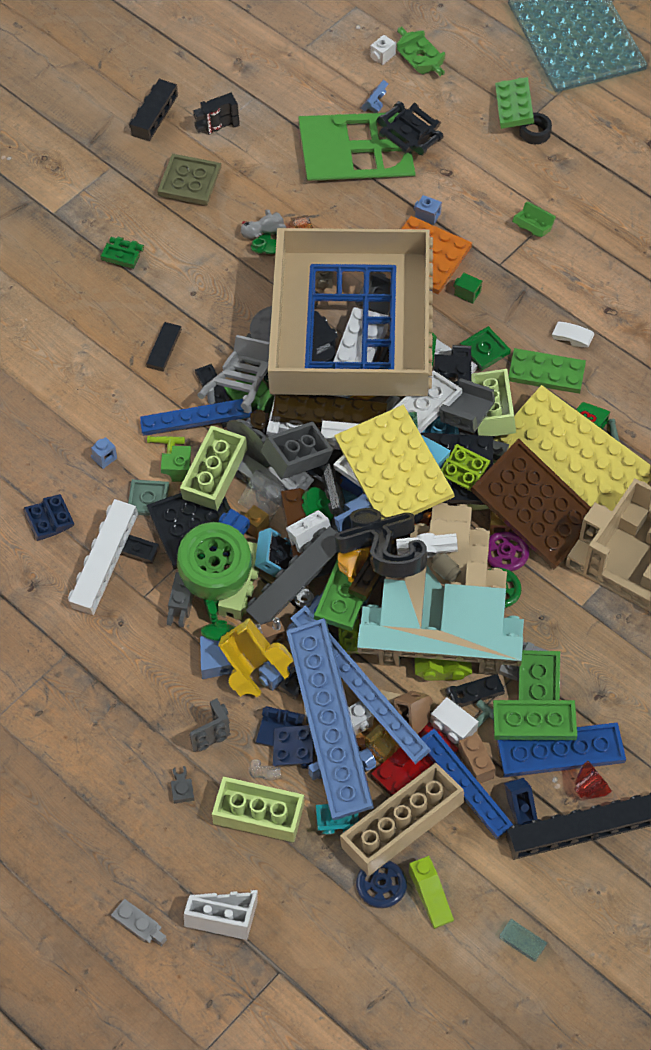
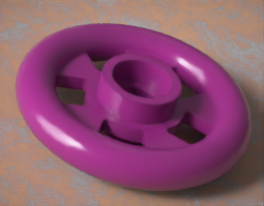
M501 531L489 537L487 563L491 567L515 571L525 565L529 558V547L516 533ZM501 539L503 543L497 546L495 542ZM511 540H513V541L517 542L518 544H517L516 546H514L513 544H511V543H509V542H510ZM491 551H497L498 556L493 557ZM516 551L522 553L520 558L514 557ZM502 559L511 560V564H502Z

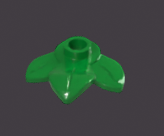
M270 234L259 236L252 241L251 250L258 254H276V239H271Z

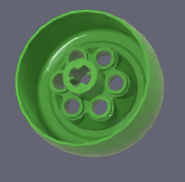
M220 522L201 524L189 531L180 543L177 553L179 576L185 587L199 598L216 601L227 599L243 588L251 572L252 555L249 544L242 533L228 524ZM215 546L217 550L212 552L209 548ZM229 552L230 556L224 557L223 553ZM203 554L205 558L199 559L197 556ZM226 565H230L229 568H227L226 570L224 569Z

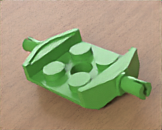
M402 26L401 28L399 27L397 32L402 38L397 43L398 52L418 73L425 74L435 71L439 76H443L445 71L440 66L445 60V52L440 53L425 38L424 30L407 32Z

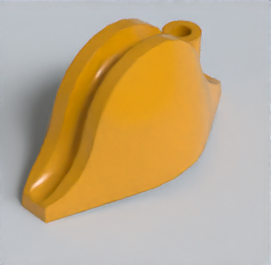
M372 545L348 553L338 554V568L348 577L349 582L354 581L368 559Z

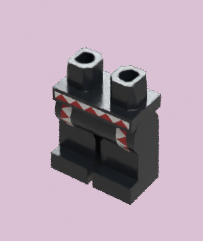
M232 92L211 99L206 103L205 101L200 102V108L193 110L196 120L194 124L198 133L206 130L208 135L213 134V131H219L221 128L233 125L234 128L240 126L238 103Z

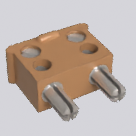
M276 617V620L274 618L271 622L262 625L257 624L256 627L270 645L287 641L285 629L278 617Z

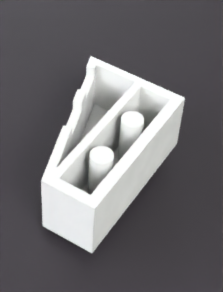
M251 890V893L238 894L236 891L226 895H217V893L189 895L184 912V927L247 940L257 906L258 890Z

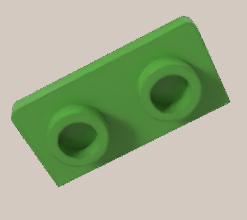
M527 201L522 211L514 216L512 222L522 229L531 231L535 236L543 237L551 231L556 216Z

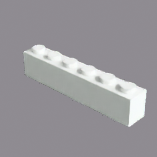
M116 499L107 508V517L99 526V535L97 539L93 540L91 553L86 556L82 573L79 572L77 575V584L68 596L69 603L73 609L93 616L138 516L136 506Z

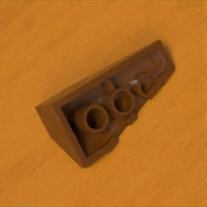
M297 488L281 491V502L286 527L307 517L302 507L304 503L302 495L306 490ZM290 541L293 557L296 555L300 556L302 553H299L296 545H292Z

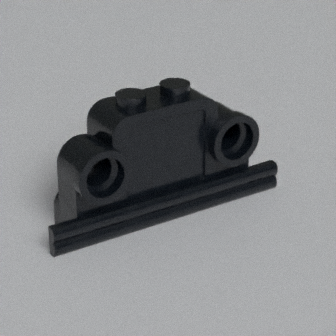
M314 311L312 361L333 362L338 334L334 328L328 325L325 316H321L319 312Z

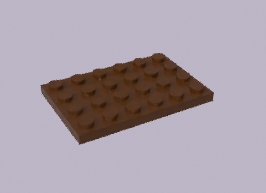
M519 438L470 488L491 511L553 570L566 558L579 540L583 519L591 509L576 492Z

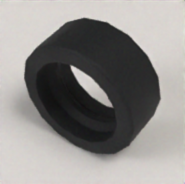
M534 112V123L520 125L519 133L525 142L537 145L545 143L550 138L552 122L548 116ZM536 124L544 127L545 131L535 133L529 131L526 127Z

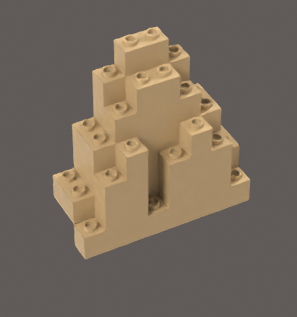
M634 479L613 511H610L604 505L593 504L583 519L579 540L568 554L565 566L651 612V486L644 481Z

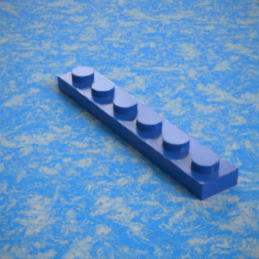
M243 399L140 416L141 430L143 436L250 418V413L244 412V409L241 407Z
M435 729L421 738L431 750L427 754L434 764L437 763L464 789L465 802L496 839L513 826V823Z

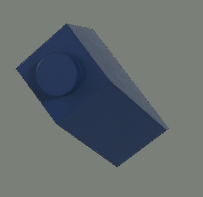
M524 778L504 783L507 801L516 824L526 825L538 819L531 785Z

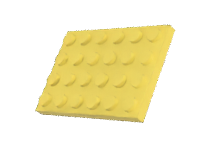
M404 404L334 435L373 509L380 511L382 519L405 512L416 515L454 497L453 490Z

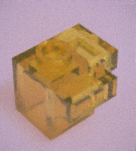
M378 724L366 736L365 749L368 748L375 760L382 764L397 751V743L391 739V735L386 729Z

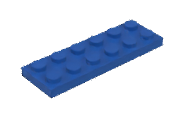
M618 722L577 727V740H497L504 777L626 762Z

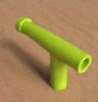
M147 436V443L168 444L167 454H172V446H175V444H185V437Z

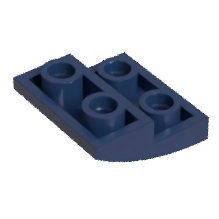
M61 494L43 498L42 503L24 507V514L37 541L57 535L74 526V521Z

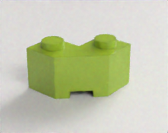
M415 658V675L427 681L462 680L464 677L472 674L471 662Z

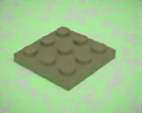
M172 154L157 191L158 196L208 205L222 168L221 163Z

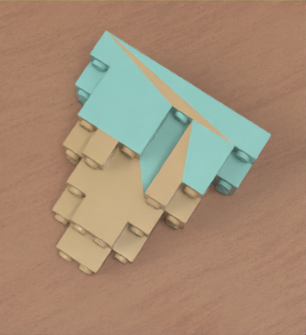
M440 503L432 507L430 526L423 523L415 525V531L410 533V538L424 533H433L435 535L456 533L458 552L446 554L459 565L461 573L453 582L445 581L431 568L433 564L431 561L434 557L427 558L426 568L416 575L404 578L386 577L384 579L382 608L373 604L367 605V607L363 606L357 646L358 653L377 654L379 656V665L398 667L400 665V656L480 663L479 673L499 675L500 665L521 666L524 619H520L518 616L504 618L507 571H503L500 568L487 570L490 531H486L484 528L470 529L472 507H468L465 504L449 506L447 503Z

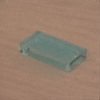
M510 919L499 935L501 940L534 962L537 961L547 946L546 941Z

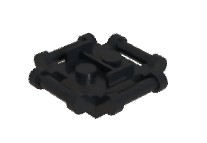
M398 101L392 109L377 118V123L383 127L379 135L383 138L386 137L401 148L404 154H411L415 151L422 156L427 152L428 148L444 138L441 131H436L441 122L438 119H433L421 110L416 103H413L409 109H406L404 104ZM396 113H399V114L394 118V121H392L391 123L388 121V120H389L391 117H393ZM414 113L421 117L423 120H425L427 123H429L430 126L426 124L424 121H422L420 118H418L416 115H414Z

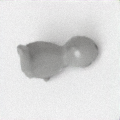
M266 209V215L259 221H243L241 234L246 239H255L258 236H262L261 233L277 235V228H286V225L278 212L271 214L270 210Z

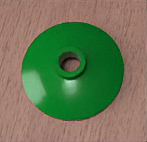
M217 620L215 623L203 626L201 634L207 639L220 641L221 637L234 629L235 626L227 624L225 620Z

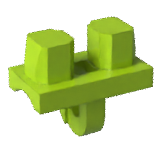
M359 619L356 620L352 631L339 628V644L348 655L358 654Z

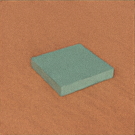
M132 479L128 504L136 506L138 515L150 516L146 505L168 498L169 482Z

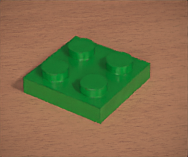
M489 326L460 343V345L471 346V360L478 365L481 371L508 356L511 352V349Z

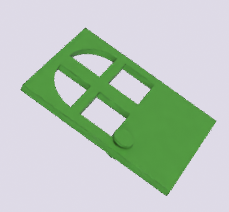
M385 113L298 116L307 181L415 176L412 153L404 154L402 160L397 165L384 169L381 152L402 150L389 139H379L376 124L377 118ZM396 113V114H395L393 117H391L388 121H389L390 123H391L392 121H394V118H395L399 113ZM369 123L371 140L349 141L347 124ZM374 152L376 169L354 170L351 153Z

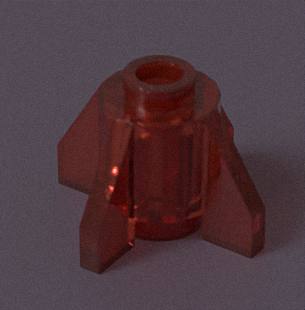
M589 760L581 766L575 781L577 787L574 788L581 799L584 796L587 800L604 797L612 792L607 782L595 770Z

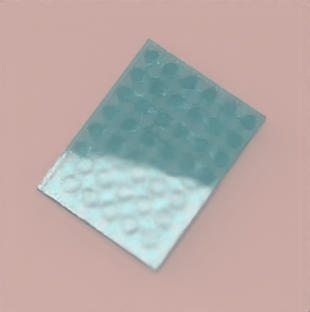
M508 0V5L555 92L647 69L648 64L611 0Z

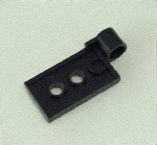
M452 345L451 355L435 354L434 371L446 379L450 377L456 378L457 381L452 383L459 386L460 378L472 381L471 346Z

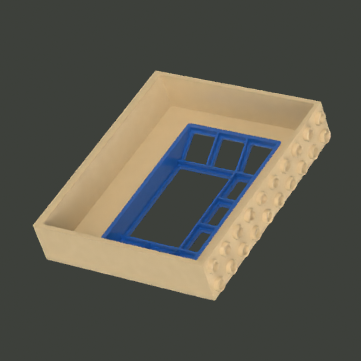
M277 228L268 361L270 394L428 396V389H432V363H430L432 362V348L429 347H432L433 321L429 319L433 318V307L429 305L433 304V293L429 291L433 290V277H429L433 276V263H429L433 262V249H429L433 248V237H430V230ZM317 271L337 272L336 294H315V273ZM343 272L364 273L363 294H342ZM370 272L391 273L390 294H369ZM315 301L363 302L361 362L312 361ZM369 302H390V317L368 316ZM368 324H389L390 339H368ZM389 347V362H367V348Z

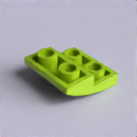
M456 444L441 471L449 481L471 491L470 488L486 472L490 460Z

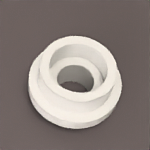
M303 589L295 597V603L301 608L305 605L310 607L314 595L308 589Z

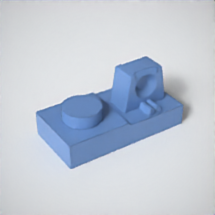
M385 80L373 90L362 105L361 109L364 112L369 109L374 113H378L383 107L378 97L381 99L387 92L385 88L388 83Z

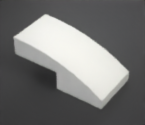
M558 322L552 333L553 340L570 341L571 346L587 348L594 336L593 331L566 322Z

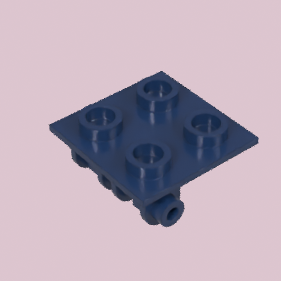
M266 706L263 708V718L256 743L274 747V728L302 726L305 714Z
M310 726L274 728L273 766L300 764L302 769H308V766L313 763L314 749Z

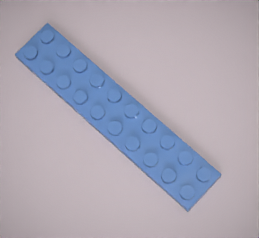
M323 618L287 630L332 819L335 821L372 809L374 806L327 622Z

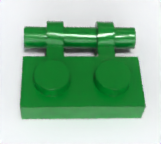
M111 236L100 257L102 261L134 269L140 257V251L143 252L144 245L139 244L138 241L132 240L131 242L119 236L117 238Z

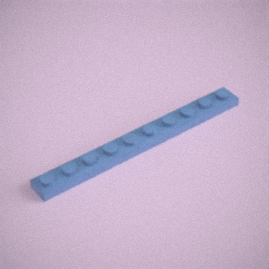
M306 605L291 617V620L297 627L317 621ZM330 634L340 677L415 764L431 751L430 748Z

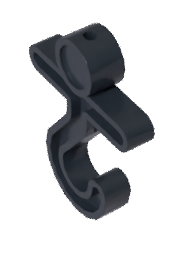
M357 509L350 514L351 529L335 534L336 551L339 553H348L372 545L370 550L371 567L382 576L390 578L409 577L422 572L427 566V546L421 540L410 541L407 554H390L394 538L415 531V520L412 513L405 512L382 519L380 511L376 509Z

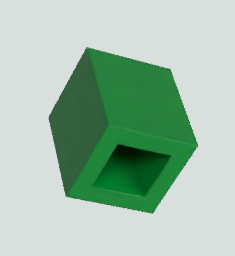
M463 273L454 282V295L473 304L481 293L482 280Z

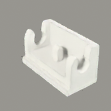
M318 510L288 526L286 531L292 545L295 544L297 551L302 553L304 546L310 541L313 543L318 538L316 536L318 532L324 527L327 529L330 526V522Z

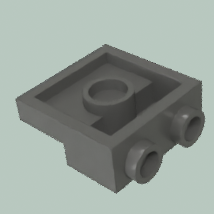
M370 272L369 294H390L391 279L385 277L381 272ZM364 285L359 294L364 293ZM355 301L356 305L363 307L362 301ZM369 302V310L388 315L389 317L390 302Z

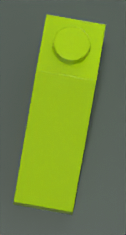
M430 856L409 863L410 877L434 929L453 922V915Z

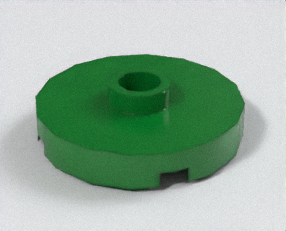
M316 487L305 491L302 495V499H304L302 507L306 516L319 510L330 522L333 518L334 510L328 495Z

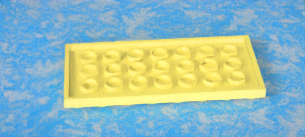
M542 385L515 414L516 433L499 435L493 439L509 444L510 448L519 438L590 507L597 503L613 511L634 479L644 481L648 485L651 483V465Z

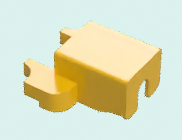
M250 618L221 637L218 646L234 667L229 677V685L240 697L244 694H252L256 697L261 695L262 691L252 680L250 674L268 660L276 667L284 679L289 677L288 665L294 661L293 656L281 643H272L270 645Z

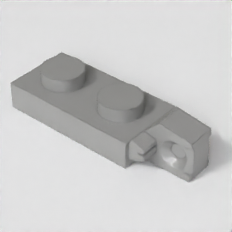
M126 899L111 914L115 921L143 942L150 943L153 940L162 947L167 941L166 935L160 931L161 926Z

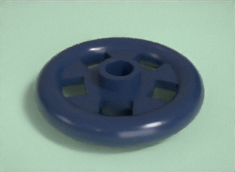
M388 861L380 868L388 869V874L378 873V869L372 873L374 876L371 882L365 880L367 874L361 869L357 876L356 888L361 899L368 905L375 908H388L396 905L404 897L407 889V879L403 870L396 863ZM397 877L399 885L393 886L391 878ZM378 881H385V885H379ZM370 888L378 893L374 898L367 892ZM391 891L393 896L385 899L383 894Z

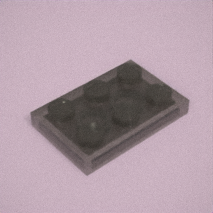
M330 464L322 466L324 474L321 476L324 485L327 486V489H325L326 496L331 502L328 503L329 510L336 517L346 512L344 507L346 502L341 484Z

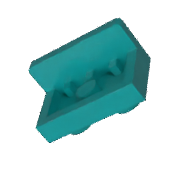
M329 804L316 805L317 830H322V834H334L335 829H343L344 833L359 822L358 813L334 821Z

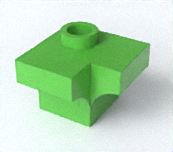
M172 446V454L162 453L161 473L169 475L172 482H183L192 465L191 446Z

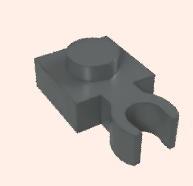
M183 766L184 772L182 774H177L176 767L173 768L174 778L177 780L171 781L174 804L195 801L192 779H186L187 770L185 766Z

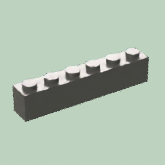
M331 526L327 529L325 527L322 528L316 535L318 538L313 543L311 541L308 542L303 548L304 552L300 556H294L289 562L290 566L286 570L282 569L275 576L276 580L272 584L268 583L261 590L262 594L258 598L254 597L247 604L248 608L246 611L260 625L271 622L339 554L336 551L335 534L337 532Z

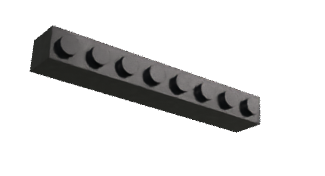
M651 793L642 797L641 795H635L625 801L615 800L609 805H594L584 811L581 809L574 810L570 814L563 816L557 814L543 821L536 819L526 825H513L507 830L506 835L513 860L650 827Z

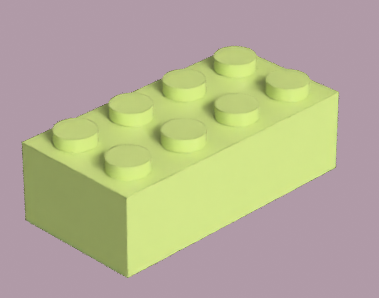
M501 369L471 374L473 383L494 389L495 403L478 427V435L499 436L516 433L508 370Z
M211 425L180 487L182 498L218 511L248 449L246 437Z
M223 777L212 812L213 824L295 842L304 808V795Z

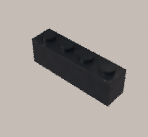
M158 79L156 84L152 86L150 94L145 97L143 105L138 108L136 116L129 123L131 136L150 142L178 97L177 84Z

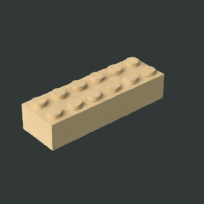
M435 763L341 834V848L370 876L463 804L464 789Z

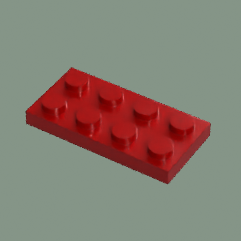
M428 722L418 733L420 738L434 729L432 724ZM437 731L438 734L442 737V739L456 754L458 752V748L450 740H448L440 731ZM400 747L371 773V777L390 796H393L434 763L426 755L415 764Z

